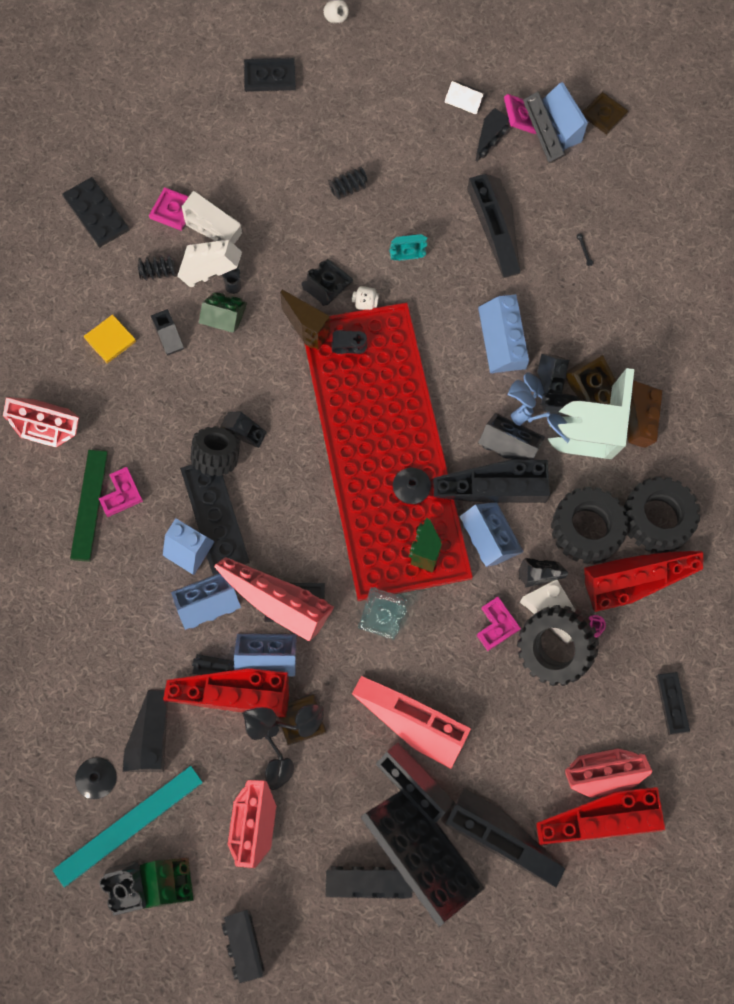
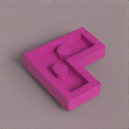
M127 467L109 474L116 491L99 498L107 517L143 502Z
M499 597L481 608L491 622V625L476 636L487 651H490L520 631L521 628Z

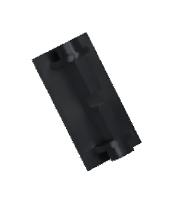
M196 654V658L193 659L192 666H194L192 674L205 675L233 671L234 661Z

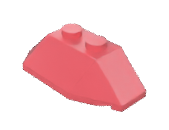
M6 397L3 416L21 438L58 447L76 436L79 416L71 410L35 399Z
M622 749L578 756L565 769L571 789L590 798L632 790L652 773V769L644 754L638 755Z
M248 780L233 803L228 846L235 860V865L238 867L256 868L271 849L276 804L267 781Z

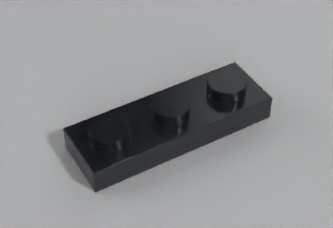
M678 672L658 674L656 678L668 735L689 733L690 728Z

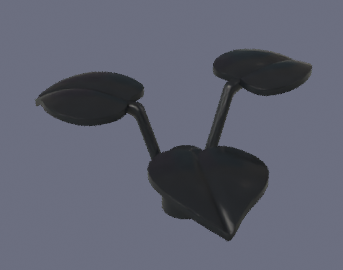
M308 704L303 706L296 714L295 722L297 725L295 726L276 721V713L267 707L243 711L247 735L253 740H260L265 737L278 755V759H273L268 763L265 771V780L270 790H277L289 781L294 772L293 761L289 758L283 759L281 752L271 737L278 734L279 726L293 730L298 729L299 735L302 737L311 736L322 724L324 717L322 705Z

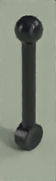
M579 233L576 237L580 241L586 257V265L592 266L593 260L589 258L583 241V234Z

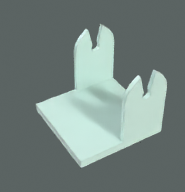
M626 368L613 384L610 405L584 401H573L565 405L559 412L569 415L563 417L567 423L558 424V427L565 436L570 438V441L567 443L562 437L548 438L550 444L556 450L563 453L605 459L614 458L626 446L634 369Z

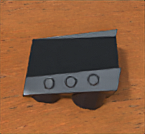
M326 259L319 263L317 269H310L306 279L301 284L304 291H307L322 303L323 306H326L353 282V278L329 259Z
M550 392L543 394L540 405L544 412L566 415L559 411L565 405L573 401H580L581 399L571 394Z
M524 558L519 568V579L525 584V588L563 579L568 575V571L559 562L551 560L540 561L533 558Z
M138 860L114 866L105 871L104 877L100 879L99 884L101 889L109 895L107 904L113 912V916L146 907Z

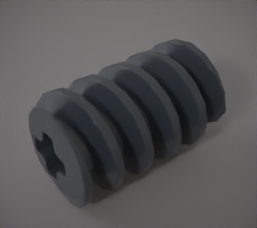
M360 166L357 170L353 169L351 173L346 172L345 176L340 174L339 179L337 177H334L332 181L329 179L328 184L333 195L340 200L341 193L344 197H347L346 191H349L352 195L353 188L357 192L360 191V185L363 189H366L367 176L364 169Z
M167 254L166 260L160 255L159 261L153 256L152 262H150L148 257L145 258V262L138 258L140 280L142 276L145 280H148L149 275L152 279H155L156 274L161 279L163 273L169 278L170 272L176 277L175 259H172L169 254Z

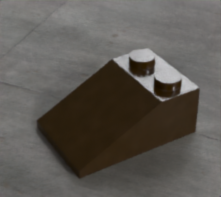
M282 289L280 295L283 312L302 341L308 347H314L319 350L330 334V316Z
M592 355L567 371L566 379L576 396L580 397V401L610 405L612 386L616 380L604 355Z

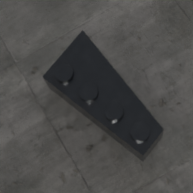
M331 866V870H326L325 897L412 898L411 887L406 883L396 867H394V870H385V867H373V870H364V867L354 866L352 870H343V866Z

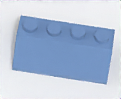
M516 294L498 296L479 306L478 310L490 373L526 369L529 358Z

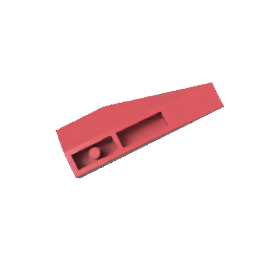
M227 557L215 565V568L226 581L248 602L278 624L307 641H311L319 633L333 611L334 606L314 596L310 591Z
M363 676L359 679L352 693L354 697L414 750L450 769L452 768L471 730L470 728L414 699Z

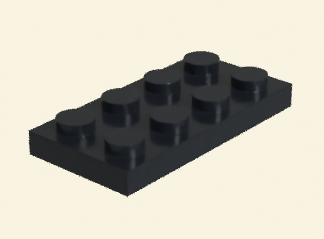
M93 177L62 193L65 201L99 248L130 231L125 221Z

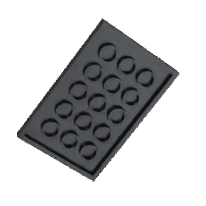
M401 791L361 816L366 827L371 831L378 844L386 852L391 862L396 866L406 883L409 884L418 900L424 905L431 918L439 927L485 889L437 822L432 825Z

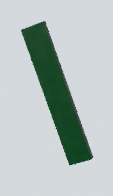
M88 450L70 555L71 560L91 562L100 507L99 498L102 495L108 458L107 451Z

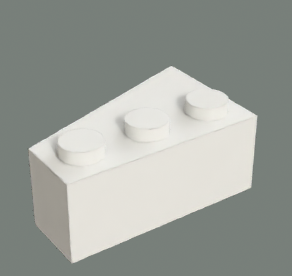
M195 191L191 193L182 206L186 226L216 242L230 240L235 244L242 234L241 224L237 220L232 219Z
M230 240L187 245L178 277L189 287H194L196 282L201 280L204 282L208 281L212 275L217 274L219 276L237 268L242 251Z
M558 580L552 581L523 596L520 601L533 614H536L543 608H551L554 605H560L561 608L569 606L572 607L571 611H576ZM549 628L564 643L568 644L573 641L565 631L558 628Z

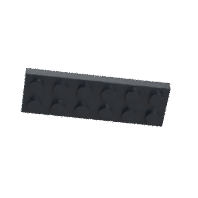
M192 464L181 467V473L199 532L214 541V544L207 553L212 575L219 573L215 565L225 557L244 565L249 564L250 561L223 475L210 476L208 473L203 474L201 470H197Z

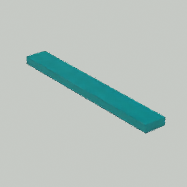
M191 766L52 871L64 888L194 791L203 782Z

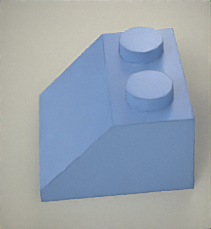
M175 518L165 534L163 556L194 575L214 544V541Z

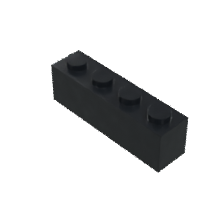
M399 743L390 748L376 763L383 773L432 825L455 804L452 798Z

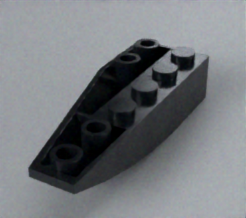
M486 173L469 178L467 191L502 277L506 278L520 274L513 209L501 179Z
M506 460L434 477V497L489 503H546L550 496L548 460Z
M463 788L445 826L557 888L566 868L501 808Z

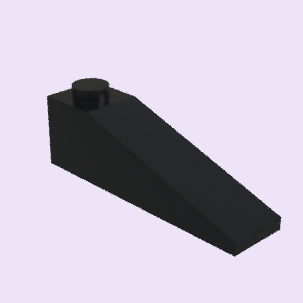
M148 690L124 750L123 772H164L168 701L163 700L165 690Z

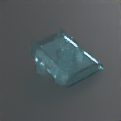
M376 587L370 588L358 628L394 640L399 631L401 618L405 616L407 611L405 607L407 599L377 589Z

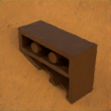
M633 380L627 429L628 443L646 448L657 442L663 390Z

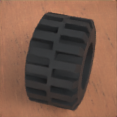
M213 426V428L205 427V429H200L192 438L191 463L197 470H201L203 474L208 473L210 476L229 474V471L232 472L238 464L240 441L237 439L236 434H232V431L225 430L223 427L217 428V426Z

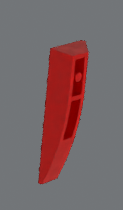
M679 551L640 555L585 567V586L593 610L598 612L631 604L703 570V552Z
M247 668L170 679L166 682L163 700L242 713L253 708L267 707L276 713V717L286 718L289 702L288 673Z
M658 787L615 792L536 823L539 845L662 832L665 830Z

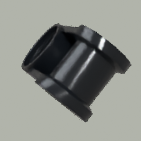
M238 264L237 268L222 274L225 289L230 294H236L241 290L240 268Z
M337 330L332 334V352L336 354H362L367 350V336L361 331Z

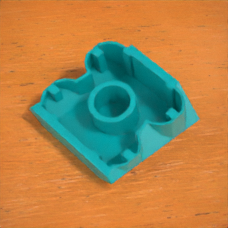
M422 234L395 237L391 241L389 248L390 258L394 261L426 256L427 237Z

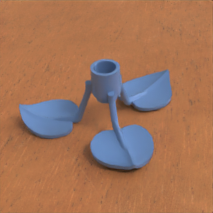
M527 372L524 375V382L516 380L508 391V396L516 398L523 404L511 413L513 422L520 426L527 420L532 422L533 420L547 417L549 425L568 443L570 438L565 436L558 427V424L567 423L561 415L544 413L532 417V408L536 405L535 398L538 395L542 399L545 392L540 379Z

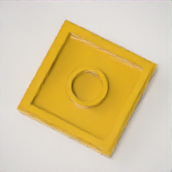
M113 314L84 335V339L107 364L136 343L135 338Z

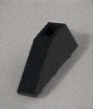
M496 108L484 118L475 159L477 162L481 157L485 158L489 153V149L499 143L501 136H506L510 131L509 117Z

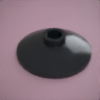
M418 468L403 469L397 473L393 480L394 494L400 501L406 504H418L424 501L431 490V482L428 475ZM414 481L416 485L411 486L409 482Z
M103 758L86 760L76 772L75 784L78 791L89 799H100L107 796L116 784L115 768L108 760ZM93 774L98 775V779L96 781L91 780V776Z

